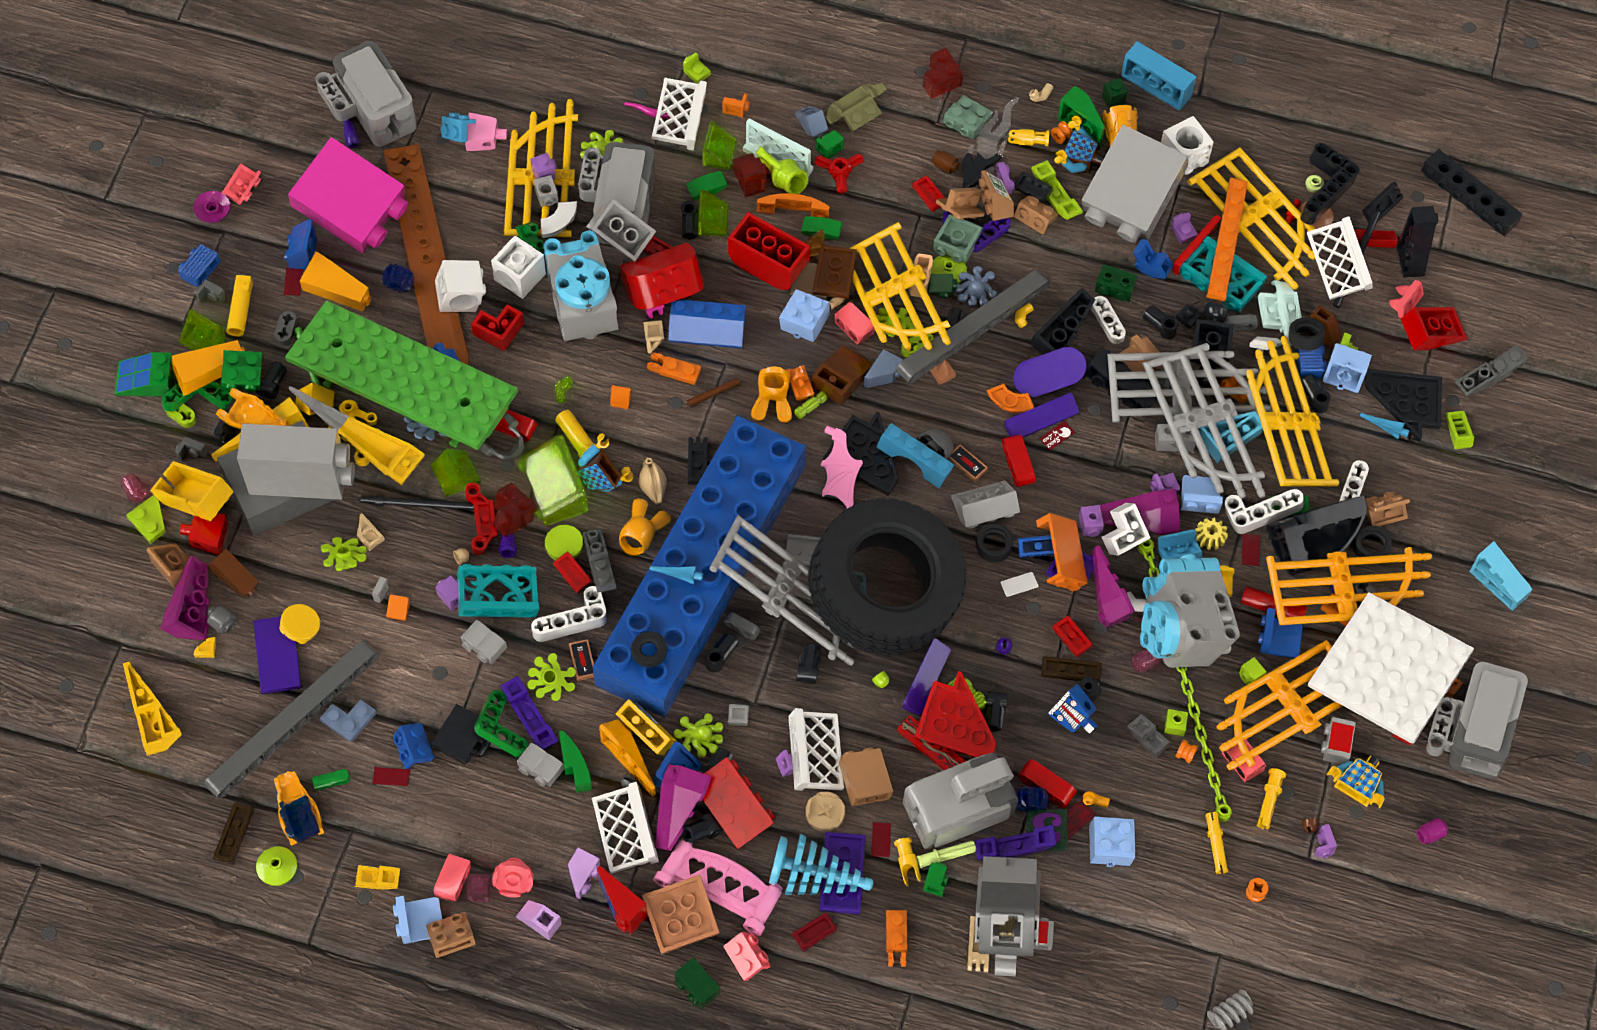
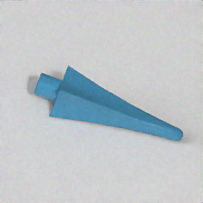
M1364 413L1360 414V417L1377 425L1397 439H1399L1400 435L1404 437L1409 435L1410 431L1403 428L1405 423L1386 420Z
M650 566L651 571L670 575L694 584L695 579H703V573L696 572V566Z

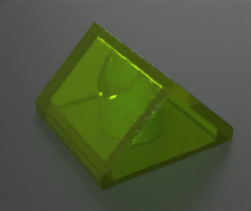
M713 121L709 123L702 150L703 166L728 170L731 167L737 139Z
M703 189L700 190L699 235L726 236L729 204Z
M193 309L189 310L179 343L194 351L225 342L226 336L220 324Z
M446 449L431 464V468L445 497L465 490L469 483H481L465 450Z

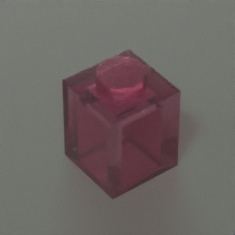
M469 874L467 884L468 901L489 902L490 876Z

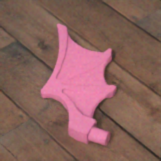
M827 426L825 433L832 435L834 446L830 455L821 463V467H825L827 472V481L822 490V497H825V495L835 496L844 503L846 508L854 505L855 481L863 461L855 460L850 456L847 450V434L838 428L835 429Z

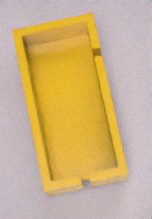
M175 461L163 473L175 488L172 489L160 477L150 490L163 505L199 516L208 521H211L217 515L218 511L234 492L222 477Z

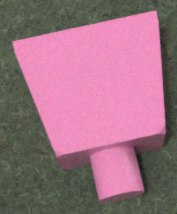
M475 113L468 114L469 118L476 119V123L467 124L466 151L492 150L496 148L497 139L507 140L508 131L507 129L498 128L496 118Z

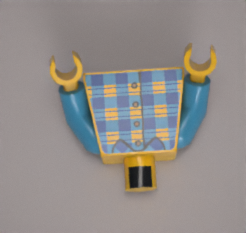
M1369 756L1366 762L1358 758L1354 762L1348 761L1338 766H1332L1327 772V776L1332 775L1334 777L1333 781L1336 782L1334 787L1366 807L1369 804L1376 803L1379 806L1378 808H1381L1385 800L1384 782L1380 779L1382 773L1376 769L1380 763L1377 758Z

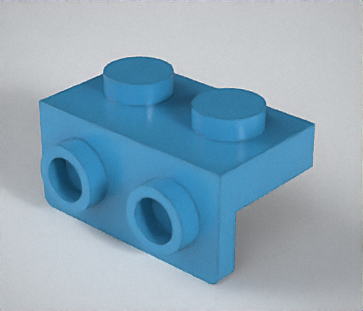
M450 112L449 116H442L440 128L442 138L467 142V124L476 123V119L469 118V115H460L457 112Z
M1194 529L1158 537V553L1162 559L1180 558L1187 554H1194L1196 558H1202V550L1196 541Z

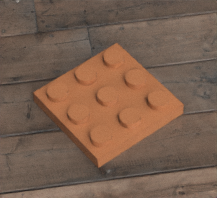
M701 875L642 895L661 954L720 934Z

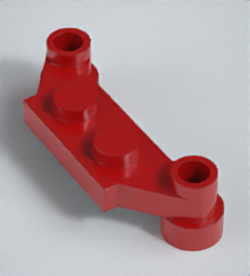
M469 483L465 488L466 500L473 504L477 536L472 540L471 547L475 555H482L491 540L497 538L493 500H488L480 493L481 488L477 483Z

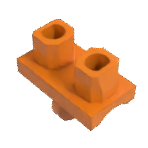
M804 365L795 369H786L790 374V385L796 400L804 401L814 396V391Z

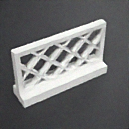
M664 78L652 133L653 140L686 145L687 149L694 150L707 82L700 81L699 84ZM667 84L673 85L677 89L670 93L667 89ZM687 88L695 89L694 93L689 96L684 90ZM681 93L684 98L677 101L673 96ZM670 98L674 104L667 107L663 102ZM688 102L691 107L684 110L681 104ZM677 107L681 113L674 116L670 110ZM667 113L671 119L664 122L660 116ZM685 116L688 122L681 125L677 119ZM675 122L678 128L671 131L667 125ZM663 127L668 132L665 135L657 134V131ZM682 131L685 138H677L674 134Z
M1350 217L1307 232L1330 300L1363 289L1366 291L1373 288V283ZM1340 227L1342 234L1339 239L1330 235L1332 229ZM1321 234L1325 238L1320 245L1314 242L1312 236ZM1327 238L1337 242L1333 250L1324 246ZM1339 243L1347 246L1348 250L1345 255L1336 252ZM1322 249L1331 253L1327 261L1319 258V253ZM1333 254L1343 258L1339 266L1329 263ZM1345 260L1353 263V268L1350 272L1341 268ZM1327 266L1337 269L1333 278L1325 275L1324 271ZM1339 271L1348 275L1345 283L1335 279ZM1351 276L1359 280V286L1351 287L1347 285ZM1333 282L1342 286L1340 292L1332 294L1330 287Z
M795 708L788 716L794 789L802 791L804 788L843 790L844 780L839 766L841 748L838 715L803 712V709ZM805 718L812 719L816 725L810 729L805 724ZM824 719L832 720L833 727L831 730L822 723ZM817 726L826 733L822 739L813 731ZM809 734L818 742L814 747L810 746L806 741V737ZM827 736L834 741L832 749L823 741ZM819 744L828 752L824 757L815 750ZM810 753L819 760L815 766L808 761ZM829 754L836 760L834 767L825 760ZM820 763L829 770L825 776L816 768ZM812 771L821 779L818 783L810 782L809 774ZM832 773L837 778L838 784H832L826 777Z
M637 782L630 783L629 787L592 798L611 874L649 862L651 864L659 862L641 788ZM628 793L629 800L625 806L617 802L620 795ZM607 800L611 804L605 812L599 809L598 802ZM614 805L623 809L618 818L609 814ZM626 811L634 816L630 824L621 820ZM607 817L616 821L611 830L603 826ZM619 823L628 827L622 837L614 833ZM631 829L638 832V837L634 843L626 839ZM612 835L620 839L615 849L608 846V841ZM623 842L632 845L627 855L619 852ZM637 848L643 852L644 858L634 860L631 858V855ZM616 854L625 858L621 865L613 866L612 861Z

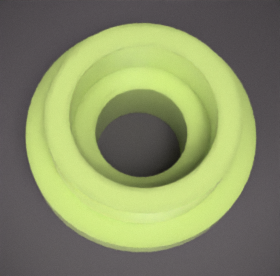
M1311 175L1306 179L1305 184L1310 192L1316 193L1324 185V181L1320 176Z

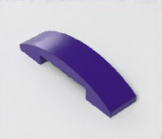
M516 676L502 684L501 688L533 742L543 750L556 744L558 739L529 697L528 691L520 678Z
M1053 825L1035 828L1034 832L998 839L989 837L975 840L978 861H983V856L1021 857L1057 846Z

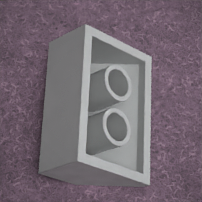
M611 199L599 209L586 226L609 245L633 261H636L656 232L614 199Z
M1005 480L951 495L960 522L968 528L977 527L980 523L984 522L992 523L1001 517H1013L1016 513L1020 512L1016 490Z

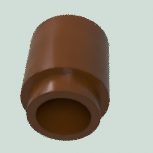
M937 150L931 161L935 167L948 174L956 172L960 164L957 157L944 150Z

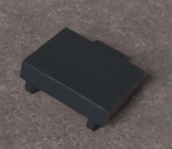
M456 704L433 740L432 746L465 765V763L468 764L471 755L483 757L491 742L475 732L474 726L479 716ZM481 740V741H483V743L481 744V746L479 747V749H478V751H477V750H475V747L477 746V744H478L479 741Z

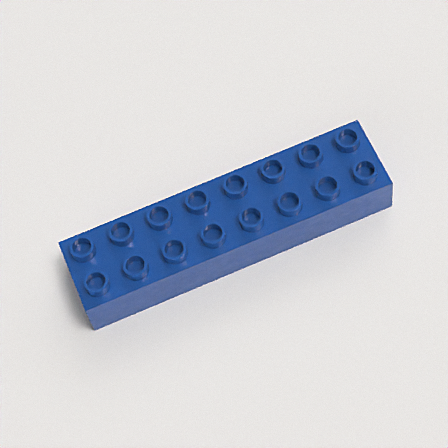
M740 416L736 417L651 565L658 567L696 566V572H702L703 579H695L694 584L670 575L651 571L649 568L593 665L595 686L625 700H634L642 708L663 718L667 716L740 585L719 568L716 572H712L709 569L737 515L764 535H768L805 468V445ZM740 526L737 534L757 549H760L762 542ZM734 540L732 541L730 548L752 563L755 556ZM725 554L722 562L744 577L747 570ZM647 631L660 634L667 643L666 658L660 665L651 668L643 667L636 663L631 653L633 640L639 634ZM646 643L641 651L646 656H652L657 652V647L653 643Z

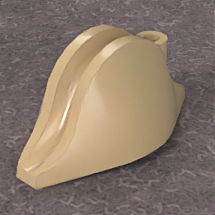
M646 458L640 471L639 486L655 504H660L665 494L667 478L659 465L653 462L651 458Z

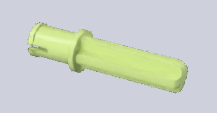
M968 841L941 850L933 849V852L916 856L918 867L921 869L931 865V862H943L976 851L974 841Z

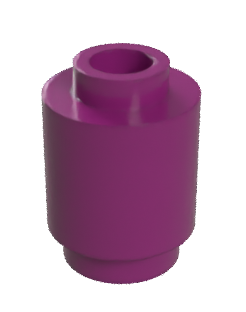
M1435 818L1421 825L1416 830V834L1422 844H1431L1447 836L1448 826L1444 820Z

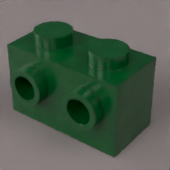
M1103 264L1096 282L1095 292L1114 297L1120 301L1130 302L1138 275Z
M694 957L674 973L675 985L681 991L685 990L689 995L687 998L692 1005H698L701 1010L720 995L718 984Z

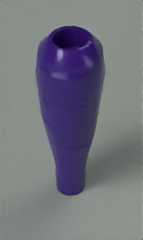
M350 118L344 121V139L347 147L354 149L359 146L360 140L355 125Z

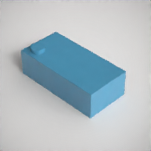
M1138 41L1126 53L1121 73L1122 77L1179 111L1192 97L1196 80L1195 75Z

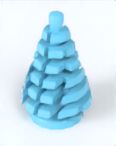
M800 834L794 858L787 857L785 853L788 839L780 837L769 884L775 885L778 882L782 869L790 870L785 895H792L798 872H801L802 876L797 895H804L810 875L814 876L810 895L818 893L822 878L826 879L823 893L831 892L834 881L838 882L836 893H843L845 884L850 885L849 892H855L857 887L868 891L872 889L873 879L860 877L861 872L856 868L854 874L848 873L850 863L844 861L842 870H836L839 857L835 855L832 856L829 868L824 867L828 855V850L824 847L821 849L817 865L813 864L817 843L812 840L805 862L801 861L806 836Z

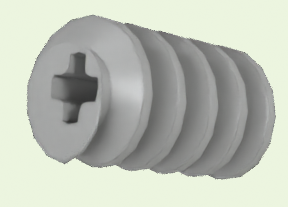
M1241 989L1239 994L1235 993L1232 998H1227L1226 1003L1221 1002L1219 1007L1215 1006L1212 1011H1207V1016L1216 1028L1227 1030L1226 1024L1230 1028L1234 1026L1232 1020L1240 1023L1239 1015L1246 1019V1011L1250 1015L1254 1013L1252 1000L1246 991Z

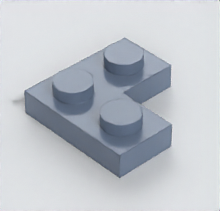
M360 699L348 714L334 704H331L320 717V721L352 743L377 712Z

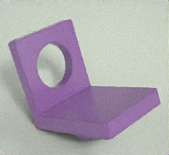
M783 750L776 758V762L782 777L793 774L792 753L788 754L787 750Z

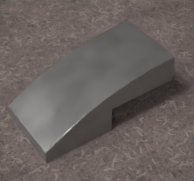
M1142 714L1127 726L1134 737L1155 758L1170 747V741L1156 730V726Z

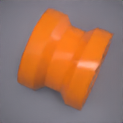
M1061 121L1058 127L1051 129L1050 133L1057 143L1062 144L1066 138L1071 136L1073 130L1069 128L1066 122Z
M1183 739L1175 757L1183 758L1190 764L1198 746L1195 744L1190 745L1187 740Z
M1261 878L1252 879L1246 888V896L1253 902L1262 901L1268 892V884Z

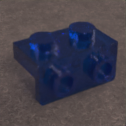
M304 795L289 804L284 801L279 803L281 808L279 813L287 825L285 831L290 839L293 838L300 843L320 833L309 797Z

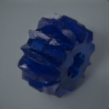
M389 264L382 274L383 284L387 288H391L399 293L402 291L407 292L414 282L413 272L409 271V268H404L403 265Z
M1036 786L1022 787L1016 790L1018 797L1016 809L1027 813L1041 812L1047 809L1049 802L1047 790Z

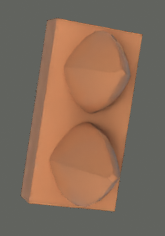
M947 359L930 370L939 385L956 377V373Z

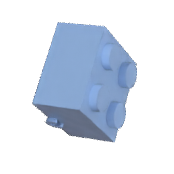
M796 289L779 317L781 330L793 334L797 339L801 337L814 342L830 316L829 302Z
M1336 343L1322 382L1337 386L1338 390L1346 389L1358 393L1372 355Z
M1094 817L1089 825L1090 863L1106 864L1107 867H1114L1115 865L1130 866L1135 859L1134 819Z

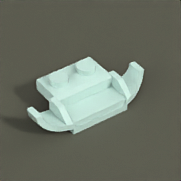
M1273 280L1271 284L1276 286L1277 291L1275 294L1260 293L1257 296L1263 328L1279 329L1280 333H1284V336L1289 341L1288 336L1291 323L1296 319L1302 318L1298 295L1286 282Z

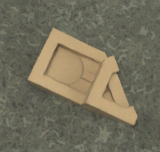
M662 320L643 322L648 355L664 340Z

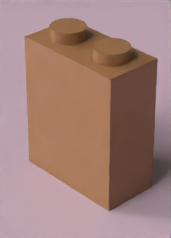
M870 747L860 752L848 751L842 755L839 766L851 806L890 799L894 791L881 748L874 749Z

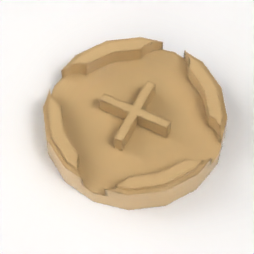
M819 792L808 800L806 819L814 829L822 832L832 831L843 823L845 805L836 794Z

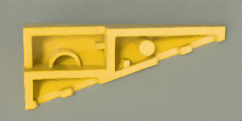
M290 397L273 409L276 415L288 420L289 426L303 421L305 426L309 427ZM241 433L211 454L215 462H218V457L239 448Z
M125 662L123 667L145 752L148 756L165 751L182 735L181 731L149 687L143 682L131 663Z

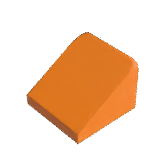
M612 385L610 406L628 409L631 400V389Z
M390 595L386 617L406 621L410 606L409 598Z

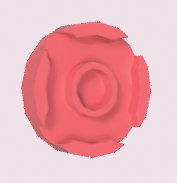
M509 858L507 861L500 863L495 868L492 877L493 886L499 889L501 895L507 897H520L522 893L526 891L528 893L533 886L534 880L531 868L519 858Z

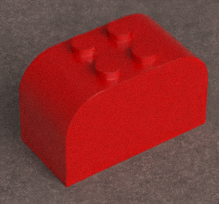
M747 212L728 237V254L731 260L744 271L777 289L788 290L810 261V245Z
M688 242L637 259L636 261L619 265L627 298L637 309L655 308L696 294L704 288L696 251Z

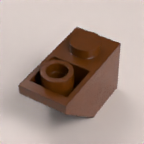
M1319 305L1309 318L1316 319L1324 325L1325 337L1323 343L1334 349L1335 344H1338L1342 339L1336 317L1326 308Z

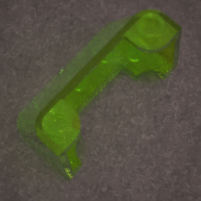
M562 434L554 436L520 457V461L517 462L519 470L528 477L538 503L536 514L538 520L543 521L544 526L588 512L586 493Z

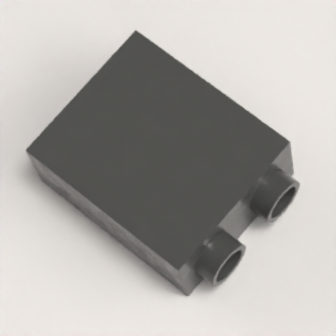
M303 421L291 425L296 427H306ZM238 449L217 458L227 484L234 491L232 494L253 536L336 500L249 495L237 460Z

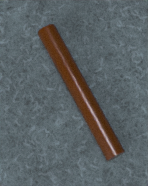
M738 378L732 379L687 400L689 407H692L739 385L740 381Z

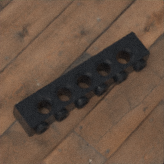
M1438 149L1424 162L1421 172L1427 178L1433 180L1441 189L1447 191L1454 199L1465 205L1468 210L1479 216L1482 221L1492 226L1496 232L1505 237L1518 225L1523 215L1521 212Z

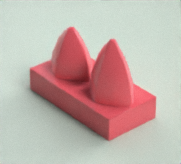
M1415 280L1412 285L1395 287L1396 291L1403 297L1389 300V303L1393 309L1398 311L1399 318H1402L1413 309L1424 295L1422 282Z

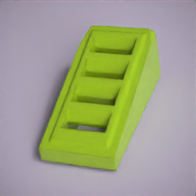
M1465 411L1446 413L1454 449L1471 448L1474 436Z

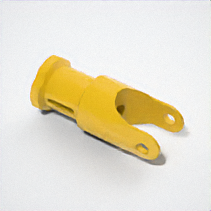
M1032 129L1011 130L1008 141L1009 143L1033 146L1034 144H1044L1048 146L1049 130H1046V132H1036Z
M910 837L901 838L894 842L898 849V861L906 886L909 885L907 871L911 867L914 868L918 881H921L916 855L912 851V838Z

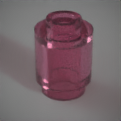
M131 473L121 479V487L131 502H140L145 498L147 491L138 476Z
M1145 649L1132 657L1131 664L1136 672L1144 673L1158 665L1162 658L1153 657Z

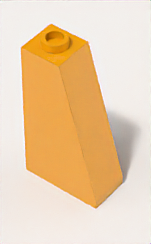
M315 252L300 279L302 290L363 312L365 306H368L371 301L368 287L319 252Z
M238 340L172 356V368L183 396L222 377L223 350L245 351L244 347H240Z

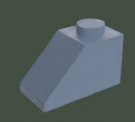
M808 106L795 112L807 135L815 138L822 136L823 132L828 130L821 109Z
M883 349L866 374L864 387L869 388L893 383L896 377L899 378L901 376L896 372V368L903 359Z

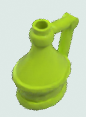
M761 146L755 152L758 155L757 159L762 166L770 170L772 182L776 188L784 189L789 194H800L806 188L808 174L799 168L795 160L789 158L777 160Z

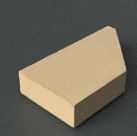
M361 513L357 538L371 551L383 542L385 538Z

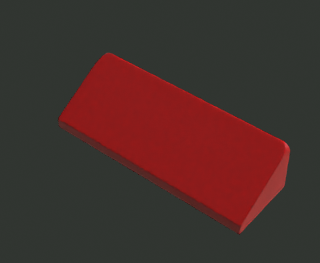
M1354 229L1360 244L1366 230ZM1374 230L1367 247L1396 248L1398 238L1395 231Z

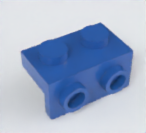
M422 723L401 725L394 733V743L397 745L400 760L403 762L405 769H410L414 763L431 762L434 759Z

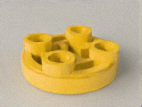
M294 604L284 610L280 618L279 628L281 633L285 634L289 639L305 644L316 636L320 628V618L311 607L304 604Z

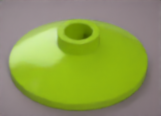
M946 254L938 256L933 260L931 274H953L954 279H957V284L962 282L959 279V274L962 272L967 273L965 262L957 263L951 256Z
M280 846L271 847L259 856L256 863V871L264 883L271 886L283 885L294 877L297 871V860L289 849ZM274 861H279L277 866H272Z

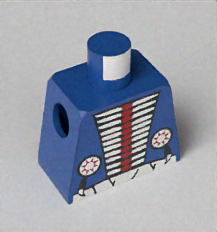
M1078 684L1071 688L1048 713L1049 716L1073 733L1082 726L1090 734L1098 726L1090 718L1096 711V707Z

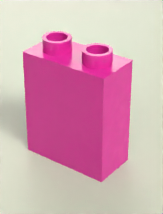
M332 137L288 193L291 207L312 219L315 223L362 254L369 245L375 249L381 245L388 233L383 226L390 217L395 220L400 219L409 204L404 199L405 188L402 183Z

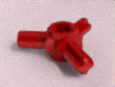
M857 153L849 159L836 158L832 161L819 155L816 157L815 165L829 170L828 173L836 181L837 192L844 194V192H847L849 173L852 172L854 167L863 163L864 158L861 154Z

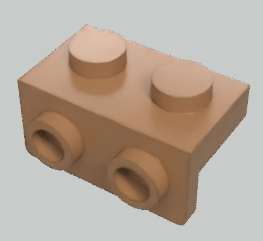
M1030 195L1019 202L1014 213L1016 219L1041 234L1046 232L1048 225L1054 222L1059 215L1052 207L1044 205L1036 197Z

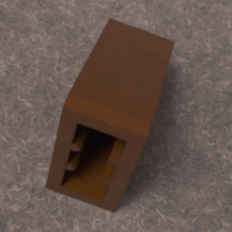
M227 549L208 565V569L241 598L245 595L250 597L257 590L255 586L259 582Z

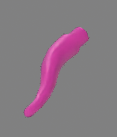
M624 103L625 106H631L652 118H656L658 109L636 103ZM667 113L660 116L661 119H670Z

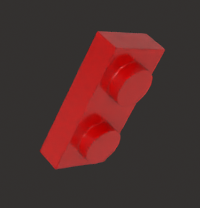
M1066 616L1052 627L1076 658L1089 650L1093 645L1069 616Z

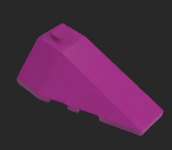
M1098 545L1092 551L1099 612L1098 619L1101 624H1104L1105 628L1126 621L1135 610L1125 589L1119 588L1117 575L1109 571L1110 563Z

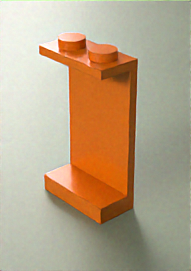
M1049 513L1036 520L1037 528L1050 531L1058 571V574L1047 579V583L1069 589L1070 591H1077L1088 583L1077 523L1075 520Z

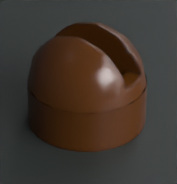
M1317 818L1302 820L1305 832L1310 834L1311 830L1313 833L1318 830L1319 823Z

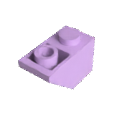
M577 848L568 863L569 874L576 898L581 899L583 894L586 895L591 887L590 882L593 877L596 878L598 876L597 868L600 866L598 857L580 848Z
M529 900L516 916V918L548 940L551 939L561 926L559 915L546 906Z

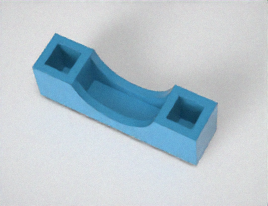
M892 423L882 434L876 446L890 457L903 456L912 460L921 469L923 478L937 488L942 486L954 467L953 463Z

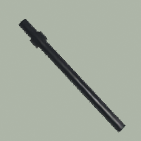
M1374 211L1359 244L1362 254H1364L1381 215L1378 211ZM1351 263V265H1350V267H1349V269H1348L1349 272H1350V271L1352 270V268H1353V263ZM1346 274V276H1345V278H1344L1343 283H1345V281H1346V279H1347V277H1348L1347 274ZM1352 276L1350 277V279H1349L1347 285H1350V283H1351V281H1352V279H1353ZM1339 285L1337 292H1340L1341 285ZM1347 295L1336 298L1333 306L1340 308L1344 297Z
M376 494V496L361 495L360 503H370L376 506H384L385 504L474 510L471 502L395 498Z

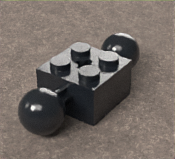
M1213 300L1206 304L1204 308L1206 320L1197 319L1192 347L1208 343L1210 348L1208 351H1231L1234 325L1221 323L1225 320L1228 313L1227 307L1223 302ZM1224 357L1223 359L1229 362L1230 358ZM1190 359V362L1201 364L1200 359ZM1208 359L1212 369H1216L1215 366H1220L1213 360ZM1196 377L1199 386L1202 388H1212L1207 377Z

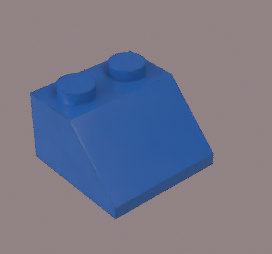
M308 219L293 227L292 234L288 236L289 250L285 251V261L288 262L289 268L306 270L314 256L317 236L312 219Z

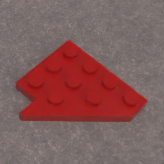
M958 671L953 687L934 681L914 737L974 758L994 753L997 743L962 672Z

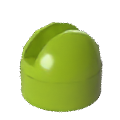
M882 671L872 681L877 687L884 688L889 683V677L885 671Z

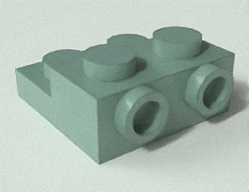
M963 95L944 114L943 123L973 140L992 117L993 112Z
M949 214L934 239L933 249L940 256L946 254L951 256L957 263L962 261L966 263L974 250L976 241L982 233V227L963 219H956L953 215Z

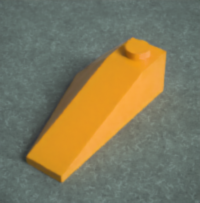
M619 719L601 724L599 726L601 742L636 777L637 781L646 791L654 797L656 795L655 786L631 734L632 730L625 723L622 724Z

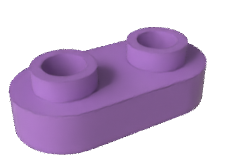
M1005 162L996 163L997 177L1003 181L1008 193L1012 194L1014 182L1013 179L1009 178L1008 164L1005 165Z

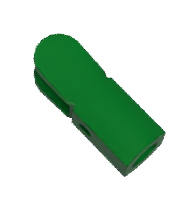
M341 769L332 773L312 777L314 789L318 791L347 784L350 781L349 773L347 770Z

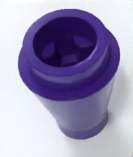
M507 528L502 530L498 551L502 557L512 558L516 555L518 549L513 530Z

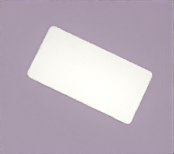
M1033 572L1000 582L1006 597L1038 587Z

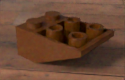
M842 346L814 372L811 386L819 392L823 391L828 398L842 406L863 381L873 363L849 348Z

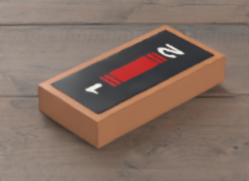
M961 444L953 450L951 457L948 459L974 483L988 471V467Z
M588 639L569 643L577 681L594 678V663Z

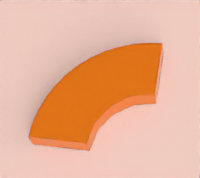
M1004 383L986 390L990 399L999 408L1007 412L1021 414L1034 408L1029 393H1013L1007 389Z

